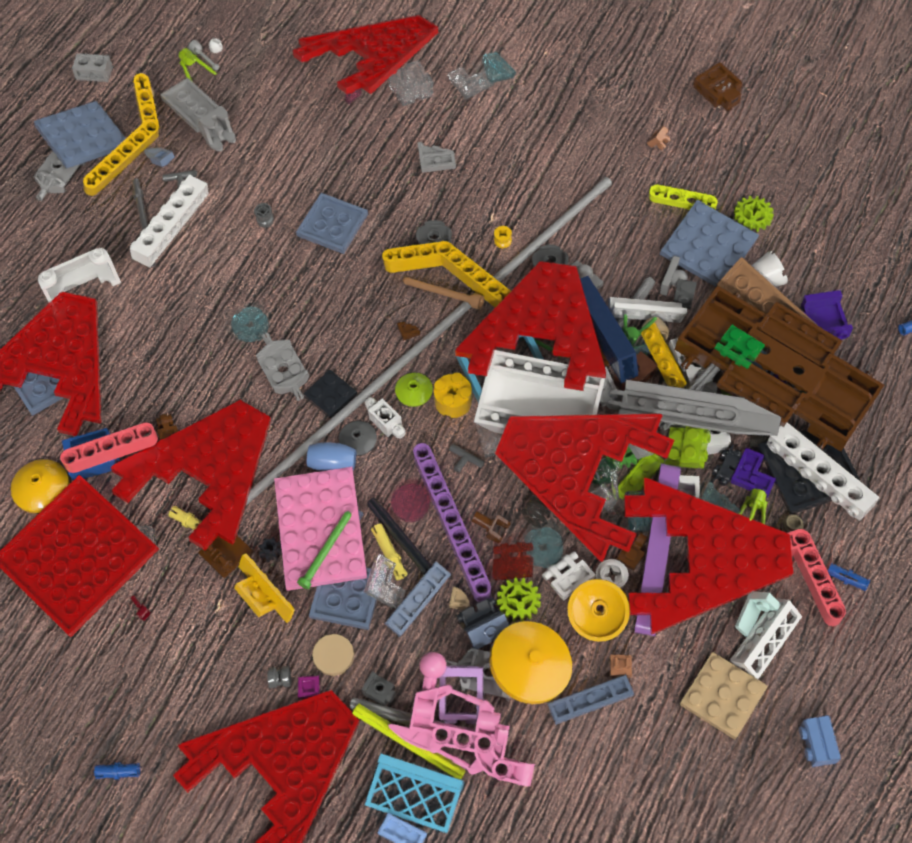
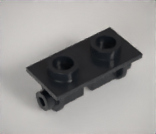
M733 444L728 450L724 449L719 459L722 461L720 465L716 464L711 473L714 475L711 483L716 479L719 480V484L722 486L730 483L735 471L729 467L736 469L742 457L740 451L732 450Z
M486 597L475 603L478 610L474 611L473 606L470 605L458 611L459 614L456 615L459 626L466 631L501 612L495 606L494 598Z

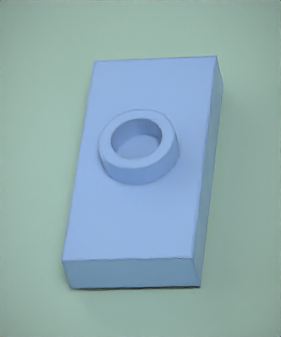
M389 813L378 831V835L394 843H423L427 836L426 832Z

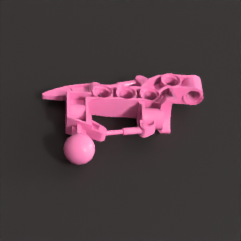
M426 653L419 663L420 671L424 675L422 690L418 691L415 696L410 728L396 724H389V728L406 742L431 753L437 752L468 770L472 775L485 771L488 775L499 780L531 786L535 764L519 762L515 759L504 757L509 726L499 724L501 713L494 712V707L487 700H481L469 694L466 695L456 691L451 685L436 687L437 678H440L445 673L446 661L440 653ZM452 693L480 706L476 729L434 721L438 699ZM438 729H445L448 737L446 739H439L436 731ZM465 733L468 735L469 741L462 744L458 741L457 735ZM486 737L490 740L491 744L489 747L483 748L479 745L478 740ZM446 746L475 752L476 760L469 764L456 756L448 754L441 750V748ZM500 763L508 767V771L504 774H500L496 770V766Z

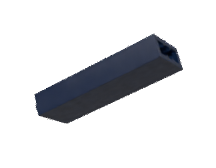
M590 277L580 278L600 349L621 383L637 377L636 351Z

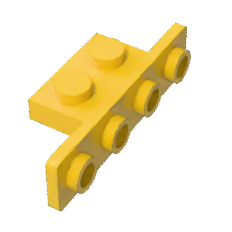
M653 323L650 327L644 329L641 335L658 365L667 386L683 388L687 385L683 377L684 375L656 323Z
M247 554L242 555L239 568L248 578L236 583L234 589L258 617L275 609L286 623L291 621L294 613L292 604L283 597L279 589L270 582L267 575L258 568L253 559Z

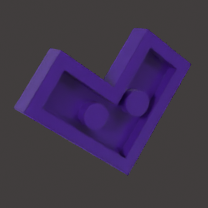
M746 448L731 479V483L749 491L761 489L768 498L776 478L759 472L758 470L764 455Z

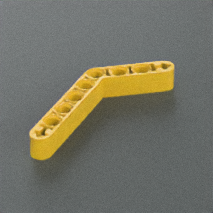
M137 74L134 77V93L141 125L84 177V192L90 196L98 194L159 136V123L150 81L145 74ZM125 150H130L131 152H130V153H125L124 151H125ZM113 161H118L119 163H118V164H113L112 162H113ZM106 172L107 175H101L100 173Z
M447 241L391 248L382 253L385 270L390 273L444 266L477 294L483 295L484 299L495 308L511 292L506 286Z

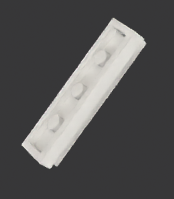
M610 297L608 300L609 309L616 318H624V314H627L628 319L647 320L659 317L665 322L681 323L687 314V308H682V303L617 297Z
M775 598L780 603L778 611L768 610L764 612L730 661L733 665L744 668L751 676L759 679L802 618L790 600ZM790 611L793 618L787 623V614ZM778 627H781V635L775 639V631ZM769 643V652L764 654V647ZM755 659H758V667L754 670L751 665Z

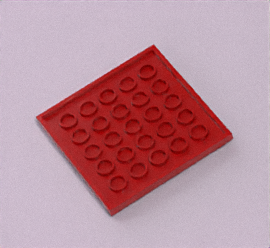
M79 475L0 550V569L68 636L72 637L159 548Z

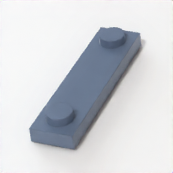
M437 561L434 562L384 624L399 637L402 636L451 574Z
M623 675L550 702L547 706L555 725L632 697L634 692L627 676Z

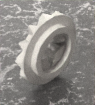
M605 560L597 567L596 579L608 580L623 588L628 580V570L618 560ZM610 569L613 572V574H617V576H615L614 582L613 580H611L610 577H607L609 575Z

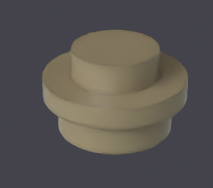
M789 515L783 521V528L787 533L803 529L804 526L802 519L797 515Z

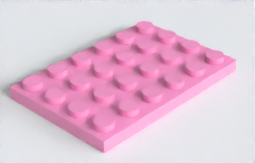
M352 467L275 478L286 590L303 588L297 584L299 577H304L346 511L351 512V518L310 581L311 587L367 578Z

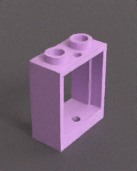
M446 666L445 673L440 677V686L446 685V676L477 677V698L483 700L484 666ZM446 696L440 698L439 720H445V723L448 724L457 723V720H466L467 724H477L480 706L477 705V713H446Z

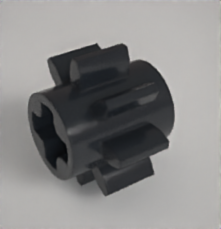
M272 537V539L264 538L262 545H258L259 550H261L259 553L260 558L266 557L267 563L270 560L278 561L279 555H282V549H280L281 541L276 543L275 537Z

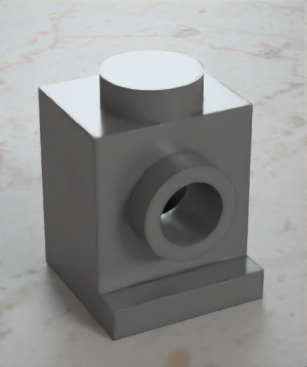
M678 279L674 302L682 303V308L691 309L697 282Z
M372 671L362 688V693L374 702L386 706L388 702L391 703L393 701L396 689L393 683ZM378 686H382L384 688L382 691L376 690Z

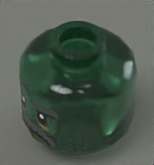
M602 458L592 482L595 485L606 486L618 478V464L609 458Z

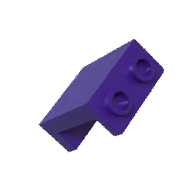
M841 290L804 295L801 308L819 327L841 340L850 336L853 327L852 324L848 325L840 303L842 299Z

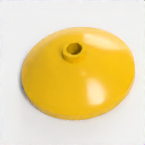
M39 459L31 461L21 467L15 474L11 483V496L22 510L30 513H40L70 484L69 476L64 467L53 460Z
M592 579L582 583L573 591L568 602V617L571 625L581 636L592 641H607L615 638L624 630L629 620L630 608L627 596L619 586L608 580ZM598 605H602L604 607L603 612L598 611Z

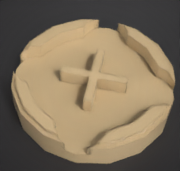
M331 634L318 640L314 646L312 656L318 670L325 675L336 676L343 674L352 665L354 651L347 638L342 635Z

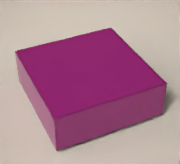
M319 676L298 677L299 699H307L320 694Z

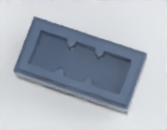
M501 612L467 629L466 632L473 648L479 649L494 641L509 624L505 614Z

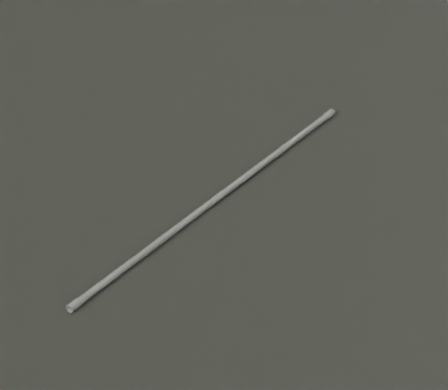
M604 177L591 191L493 277L501 282L592 200L612 185L611 180L608 177ZM463 302L252 487L246 506L271 485L275 478H279L308 452L309 445L316 444L466 313L471 308V305L468 302Z

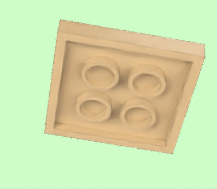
M712 652L680 705L736 740L768 686Z

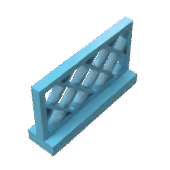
M380 754L379 764L365 805L448 833L465 782ZM382 769L390 771L394 780L383 785L379 778ZM394 773L400 774L402 776L396 778ZM409 777L414 787L403 792L398 781ZM415 780L421 781L422 783L417 785ZM396 782L401 794L389 799L385 788ZM430 784L435 794L424 799L419 787ZM435 786L442 788V790L437 792ZM416 789L421 801L410 806L405 795ZM382 790L387 801L380 805L371 803L374 793ZM447 790L455 793L453 801L444 806L439 794ZM437 796L442 808L430 813L425 802ZM403 797L407 808L397 812L394 810L391 802ZM423 803L428 815L421 819L415 818L412 809ZM389 804V806H390L391 809L386 808V807H383V806ZM451 806L448 814L446 808ZM409 811L410 814H411V816L406 815V814H403V813ZM444 811L447 817L445 827L436 825L432 816ZM430 817V820H431L432 823L427 822V821H424V820H426V819H428V818Z

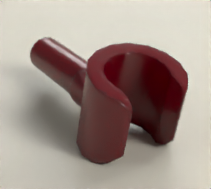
M134 595L131 596L130 599L139 609L135 614L145 621L149 617L150 611Z

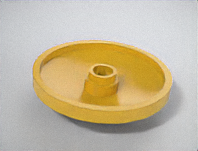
M531 621L514 623L506 627L497 636L490 650V669L496 683L507 695L517 701L527 704L548 702L557 697L570 680L572 659L569 649L554 630L543 624Z

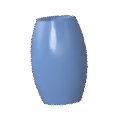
M321 442L309 445L307 467L319 472L352 467L353 471L355 469L356 449L333 442Z

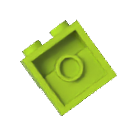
M686 426V428L670 427L669 438L675 441L664 464L684 468H704V464L708 459L707 445L711 441L710 431Z

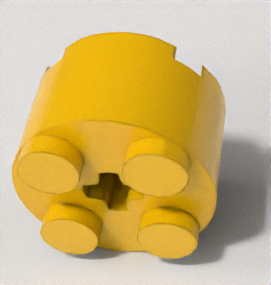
M456 372L445 375L435 382L434 400L438 412L444 416L458 418L469 411L472 404V387L470 382L461 373Z

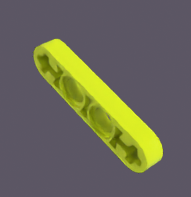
M653 185L649 190V199L655 203L691 209L695 203H689L687 199L694 198L696 201L701 200L706 205L710 202L711 206L709 207L715 210L718 204L717 198L708 194L662 185ZM677 195L679 199L673 200L670 196Z

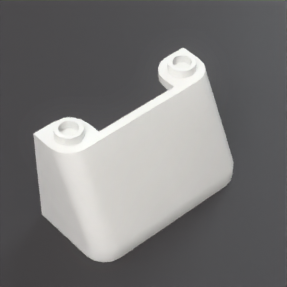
M97 248L50 268L38 276L40 287L49 303L61 291L65 292L97 277L101 283L109 281L112 286L121 283L109 254L103 248Z

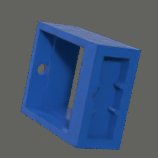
M108 428L62 440L63 449L65 451L66 449L110 435ZM119 457L76 473L68 472L72 480L76 479L79 475L86 479L112 471V465L121 460Z

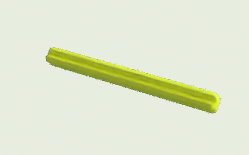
M361 704L355 707L353 715L450 776L459 780L464 776V768L437 752L431 753L406 742L389 728L390 722Z

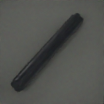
M375 497L368 500L367 505L420 571L425 574L431 567V564Z

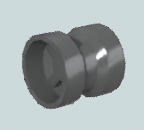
M266 203L258 204L254 209L257 224L263 228L270 227L274 223L271 206Z
M283 666L281 669L268 667L269 689L280 685L291 687L290 666Z

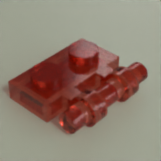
M521 541L512 545L502 543L500 546H494V554H501V558L493 559L492 578L497 581L514 579L515 577L517 579L533 577L534 558L531 555H526V551L533 550V543ZM518 552L517 557H510V553Z

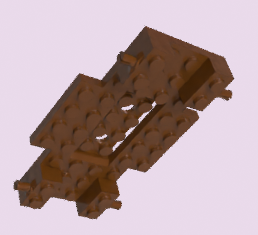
M717 286L677 340L674 350L686 357L683 363H681V367L687 370L691 363L694 362L706 369L710 363L725 371L718 381L717 387L734 397L744 398L780 416V426L785 427L794 413L810 423L807 431L820 439L816 445L818 448L821 445L820 449L823 451L826 444L842 451L885 385L874 379L871 372L868 375L869 371L864 373L834 355L843 342L841 339L782 304L776 302L768 314H765L741 300V296L737 295L736 292L731 294ZM731 325L736 326L765 344V347L770 350L769 354L760 353L755 362L760 364L764 370H770L777 374L781 380H786L795 385L797 390L805 391L806 394L804 392L801 394L754 364H751L748 369L743 366L739 367L732 359L727 356H721L720 352L714 349L716 344L719 342L725 346V344L720 342ZM801 367L804 373L797 375L794 373L793 368Z

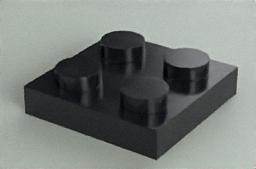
M332 370L327 371L304 393V397L330 419L357 395V391Z

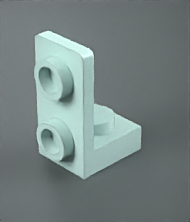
M769 592L750 593L735 627L747 637L755 626L761 610L765 612L768 610L778 611L780 603Z

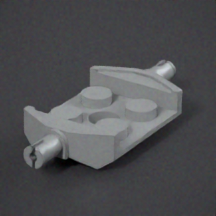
M52 150L33 176L41 188L36 198L42 201L47 193H65L64 186L80 164L66 169Z
M268 332L262 334L261 337L266 345L256 355V358L274 392L278 394L291 392L297 401H300V398L302 400L304 395L300 391V387L307 382L309 374L293 349L291 341H272ZM281 367H288L286 372H279Z
M471 648L458 663L445 660L446 666H484L485 671V669L490 668V652ZM484 674V693L506 698V701H509L511 697L498 686L494 677H488ZM459 677L462 691H465V689L477 691V677Z

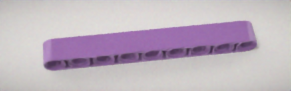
M425 443L417 444L413 450L415 464L471 593L477 601L486 597L490 598L491 585L431 448ZM423 453L426 454V456H424V457H420V456H419L420 454H423ZM427 470H433L432 473H426ZM434 486H440V487H441L440 489H437V490L433 489ZM447 502L448 505L441 506L440 503ZM449 519L456 520L454 523L447 522V520ZM456 536L464 537L461 540L454 539ZM470 553L471 556L466 558L463 557L462 554ZM471 570H477L479 573L476 575H471L469 572ZM480 587L487 589L483 593L477 591Z
M661 464L658 482L678 490L681 467ZM652 517L640 593H662L671 537L666 536L665 517ZM637 615L634 633L649 636L656 635L651 634L650 615Z

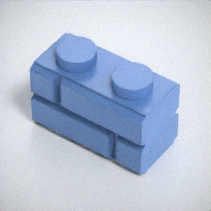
M830 716L805 719L801 727H799V734L801 739L806 742L807 748L804 749L806 760L811 762L812 767L838 763L841 757Z

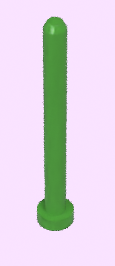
M346 511L304 577H299L298 585L309 590L312 585L310 581L350 520L351 512Z

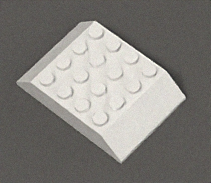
M495 350L488 375L484 381L474 423L495 433L503 434L510 416L597 415L605 378L587 376L584 391L564 388V381L569 364Z

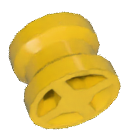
M499 226L495 229L494 243L498 248L504 249L511 245V229L507 226Z

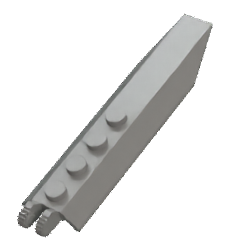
M626 380L625 391L610 390L609 392L610 397L622 399V402L608 400L606 405L610 409L620 410L618 414H662L660 422L732 434L778 436L781 421L780 416L741 397Z

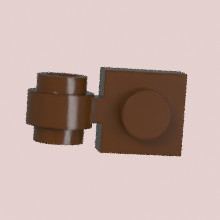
M161 414L156 418L160 440L178 432L177 426L173 424L171 414Z

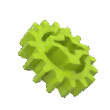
M749 196L748 200L742 198L741 202H737L734 210V220H738L739 224H743V226L748 227L750 230L755 229L759 232L760 228L765 230L766 225L770 226L774 216V209L770 208V202L765 203V198L759 200L758 196L755 199Z
M515 577L513 583L507 580V586L501 585L500 590L502 592H497V598H499L497 606H501L499 608L500 612H506V619L512 616L513 622L517 618H520V621L523 622L524 617L530 620L532 618L531 613L537 614V608L541 606V602L538 601L541 599V594L537 593L538 587L532 588L533 582L530 581L527 584L525 583V578L518 582L517 577Z

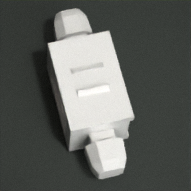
M371 397L365 401L369 419L387 437L391 434L399 439L405 436L406 432L402 426L401 416L383 399L377 402ZM381 414L383 417H389L390 421L388 419H381Z

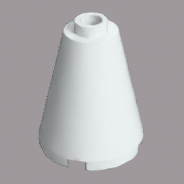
M772 251L767 252L751 265L775 287L788 283L787 275H782L783 265L775 253L772 254Z

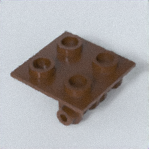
M217 536L206 550L201 549L198 554L225 579L239 566L242 555L247 554L250 556L254 551L239 536H236L233 545Z

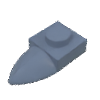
M163 148L145 149V155L151 160L152 164L161 167L168 165L175 158L172 151Z

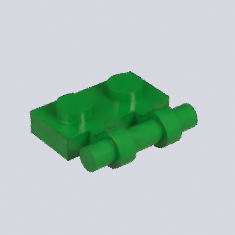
M731 325L720 341L725 346L718 342L714 349L719 351L721 356H727L735 361V364L739 367L743 366L748 369L752 363L746 360V358L754 362L764 349L765 344L736 326Z

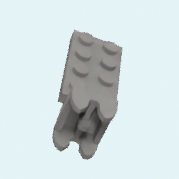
M189 78L160 94L162 100L197 133H202L206 143L213 150L223 151V144L221 143L223 140L229 143L236 142V136L231 129L227 111L222 106H218Z

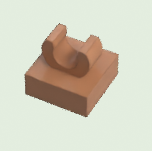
M662 126L653 133L647 144L651 148L657 145L659 149H664L666 147L664 143L670 141V138L666 135L669 130Z
M610 655V677L618 678L626 675L627 678H631L632 655Z

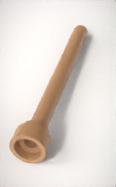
M408 277L403 280L406 285L468 302L475 309L480 310L484 303V296L477 293L470 296Z

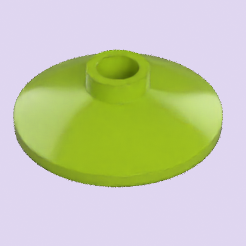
M409 373L402 376L395 387L398 400L404 405L411 407L425 404L431 398L433 386L429 378L420 373Z

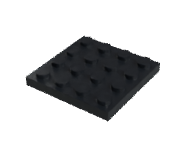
M807 429L799 431L814 445H817L820 440L808 432ZM767 442L758 445L759 452L764 455L763 460L771 477L776 478L775 485L790 515L832 502L829 495L818 490L813 482L804 478L796 468L788 465L784 458L772 452ZM826 444L823 452L860 481L845 449L843 448L842 451H839ZM802 457L803 460L809 461L807 458ZM817 470L819 473L824 474L822 470ZM833 483L835 486L840 487L838 483Z

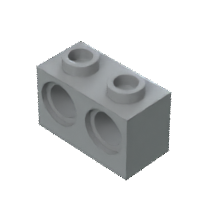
M76 54L72 70L76 80L109 82L113 66L107 55Z

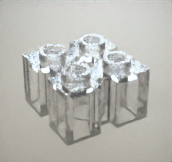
M419 60L406 64L405 68L400 67L396 74L388 78L389 87L394 94L397 93V98L402 106L414 103L417 98L423 100L433 96V80L428 73H424V67Z

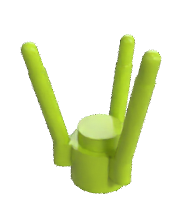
M185 48L180 51V65L183 67L187 78L191 80L186 65L191 66L195 61L216 75L212 68L197 58L189 49Z
M752 489L750 496H746L745 502L738 514L742 515L749 504L752 508L749 518L752 520L756 510L762 508L761 523L765 524L766 507L768 504L765 501L766 493L761 489Z

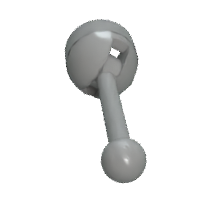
M197 40L189 43L188 49L193 54H200L213 66L214 70L219 69V65L214 64L202 52V45Z

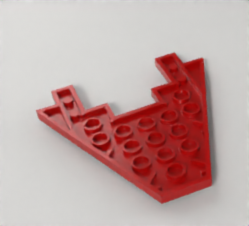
M417 15L299 38V45L302 47L292 51L296 59L301 62H307L311 58L321 56L327 51H332L337 56H343L353 50L365 58L356 63V67L360 72L337 81V87L346 94L353 93L360 88L371 94L390 76L396 74L397 70L437 35L439 31L438 26Z
M540 261L455 350V356L471 358L468 374L487 376L496 347L515 350L519 335L555 340L553 355L570 358L564 388L584 391L587 376L606 379L605 365L576 266Z
M61 291L0 349V391L3 384L21 388L28 372L59 379L54 394L70 400L57 430L59 433L72 436L78 435L84 420L101 424L98 310L96 299Z
M239 400L158 441L155 445L112 465V472L122 477L112 489V492L115 496L129 503L153 476L170 484L180 471H183L208 486L198 500L200 504L211 510L188 537L189 541L203 550H206L217 536L233 545L271 424V417Z
M662 414L510 416L495 454L596 558L603 562L609 545L629 552L636 533L599 518L606 499L590 493L588 490L602 456L605 455L622 462L627 448L631 444L667 459L675 440L656 432L662 419Z
M649 478L643 479L644 495L624 496L625 517H665L666 536L687 537L689 573H669V593L628 594L630 615H650L651 634H656L788 578L794 573L790 534L753 519L750 520L748 517Z
M330 690L179 744V749L190 761L173 776L188 793L220 764L227 769L234 779L252 764L277 793L261 808L274 826L255 843H303L360 721L339 697Z

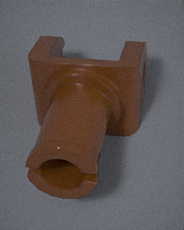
M476 511L471 520L472 523L486 529V538L496 543H501L503 538L492 530L494 525L497 524L504 528H508L511 525L507 519L500 515L491 519L479 511Z

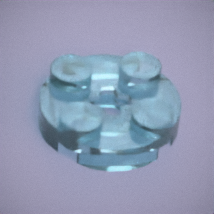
M246 307L241 309L242 312L238 315L236 313L233 316L231 326L238 340L245 342L263 340L261 336L268 331L269 322L262 310L256 307ZM250 322H253V326H252V327L246 326V325H248Z
M551 528L533 529L524 539V556L535 566L548 568L550 565L557 563L563 554L561 536ZM546 543L547 550L541 551L538 545Z

